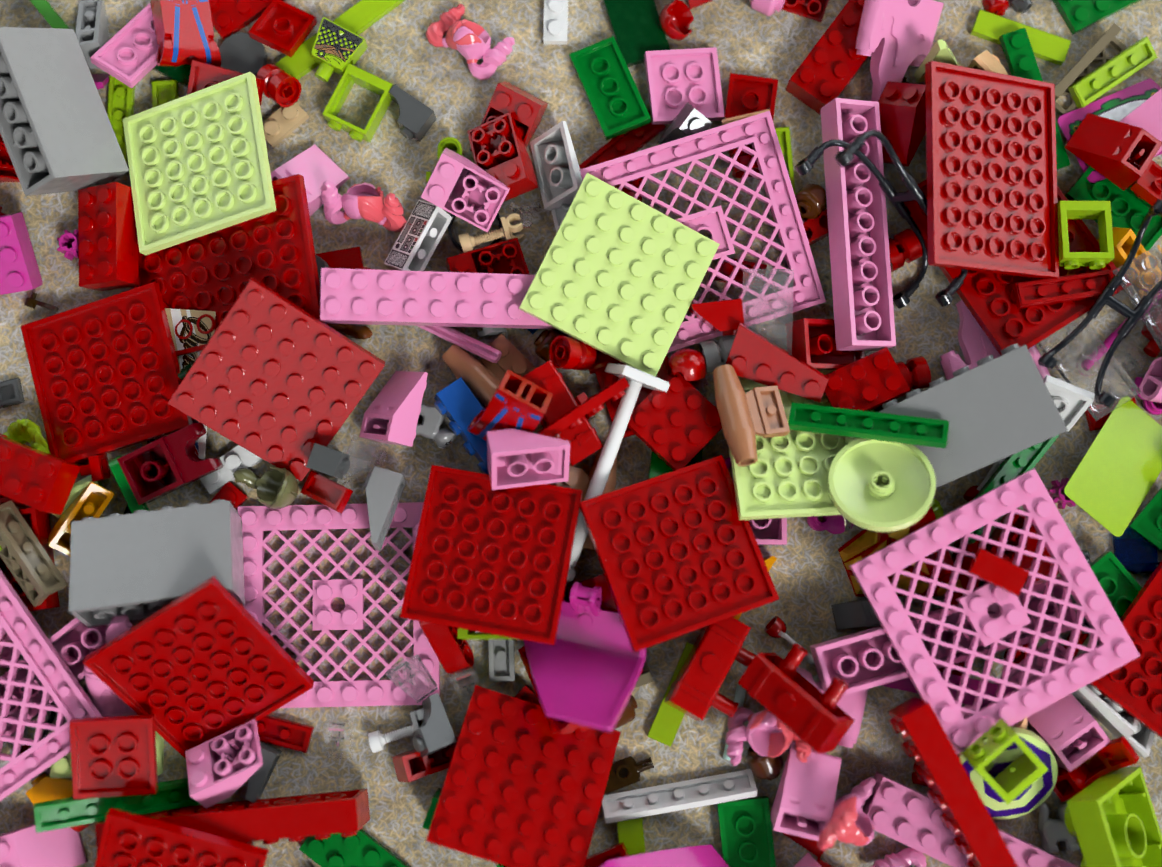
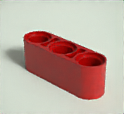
M419 621L422 630L447 673L473 666V652L467 640L457 639L458 628Z

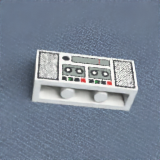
M418 200L384 264L392 270L424 271L453 217L432 203Z

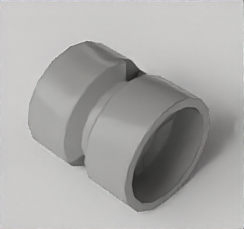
M734 335L720 337L718 342L711 339L699 343V350L705 356L707 373H711L716 367L726 364L735 338Z

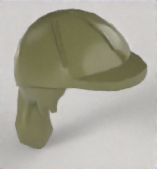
M270 466L269 468L273 470H267L262 477H258L251 469L241 468L233 473L236 483L242 482L250 488L257 489V497L259 498L257 501L268 508H284L292 504L297 497L299 489L297 479L285 468Z

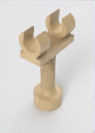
M514 213L510 214L507 219H505V216L501 217L502 227L498 228V230L488 231V233H482L474 237L470 236L468 232L458 235L463 252L472 251L478 244L480 245L483 242H490V240L493 241L505 237L506 240L518 238L519 243H521L525 239V233L519 236H514L513 234L522 231L523 224L511 225L512 221L521 220L520 215Z

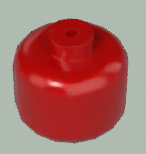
M1008 0L982 1L986 12L998 16H1003L1009 6Z

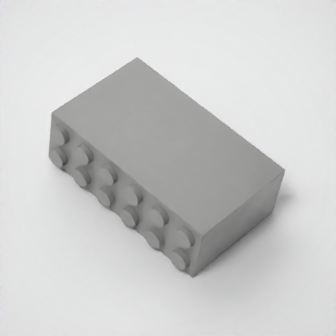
M0 27V134L25 196L78 191L79 189L110 183L128 172L126 160L74 29Z
M1018 343L1001 350L1002 356L994 359L993 354L977 361L978 367L970 370L968 366H965L953 372L954 378L945 381L944 377H941L929 383L930 389L921 392L920 388L906 393L907 399L899 403L896 399L882 404L883 410L879 411V413L949 421L946 449L914 445L930 461L935 473L936 488L1068 431L1026 345L1019 347Z
M218 499L208 504L189 503L185 507L178 508L166 506L155 511L137 510L133 514L126 515L113 513L103 518L84 517L81 521L71 522L69 612L87 627L107 625L113 617L127 615L130 621L146 619L212 576L242 606L245 605L242 521L230 501Z

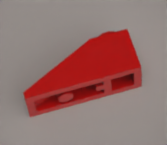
M456 743L425 757H421L420 752H417L415 749L392 756L398 782L409 783L449 768Z

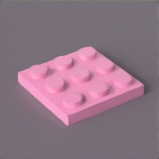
M717 47L645 51L644 59L652 125L671 124L687 102L710 121H721L724 119Z

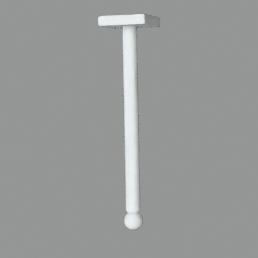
M607 363L605 372L619 378L625 377L630 386L624 389L626 394L621 397L584 501L602 495L641 387L667 392L670 386L669 382L627 365ZM581 509L567 583L571 582L575 577L573 567L577 564L589 532Z

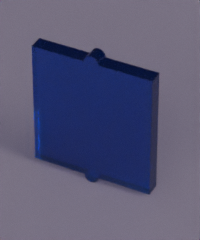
M1129 527L1126 528L1122 536L1116 537L1113 535L1114 555L1127 571H1134V574H1138L1140 571H1155L1158 565L1156 547Z

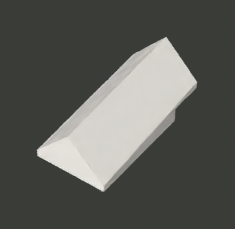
M561 121L530 142L544 209L552 211L556 233L582 183L580 167L566 121Z
M1090 684L1072 693L1115 738L1124 736L1139 757L1146 758L1149 756L1155 733Z

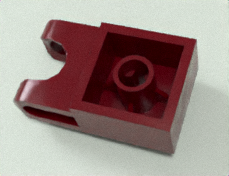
M190 424L117 459L139 505L157 500L223 467L219 457L203 460L195 454L194 445L196 440L206 434L204 424Z

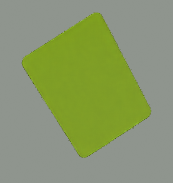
M1121 397L1064 488V493L1068 498L1116 537L1123 535L1162 471V426L1128 397Z

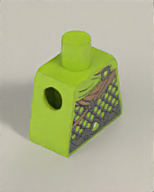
M323 17L311 51L313 60L320 64L314 75L326 83L333 72L342 76L348 64L355 65L366 51L368 46L365 38Z

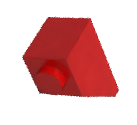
M742 298L691 304L688 309L715 332L722 331L723 336L736 335L739 324H744Z

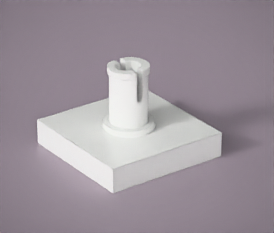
M1046 375L1043 381L1068 429L1067 432H1069L1092 404L1095 393L1072 385L1066 380L1062 381L1061 378Z

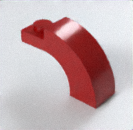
M1124 736L1113 739L1071 772L1057 767L1058 776L1053 791L1061 802L1070 800L1099 777L1136 764L1140 757Z

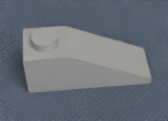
M104 0L79 1L75 34L89 69H100L91 63L90 57L110 40Z
M374 466L372 473H368L365 479L371 543L375 550L381 551L405 488L406 480L401 473Z

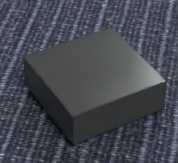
M19 378L0 382V408L25 403Z

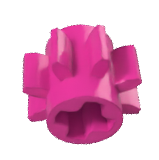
M75 229L73 234L68 230H64L65 234L57 238L60 246L57 248V251L65 253L64 257L71 261L74 256L79 259L78 230Z
M1062 478L1061 483L1058 480L1051 481L1053 487L1047 490L1053 502L1058 503V509H1065L1066 504L1069 507L1076 506L1070 498L1061 494V490L1064 493V488L1069 478Z

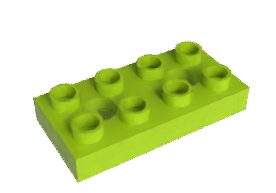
M1126 767L1112 771L1099 777L1067 801L1064 820L1068 832L1072 836L1078 837L1083 854L1080 867H1162V834L1141 767Z

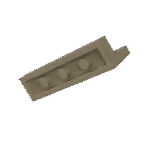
M1115 23L1055 86V111L1060 116L1073 111L1076 107L1070 92L1065 91L1074 84L1075 79H1081L1090 73L1089 64L1091 62H1101L1102 65L1113 58L1106 57L1105 47L1110 43L1120 52L1127 48L1115 37L1122 30ZM1070 95V106L1065 110L1056 100L1060 96Z
M12 500L0 504V546L3 549L0 551V557L32 605L36 607L41 605L48 595L65 588L67 582Z

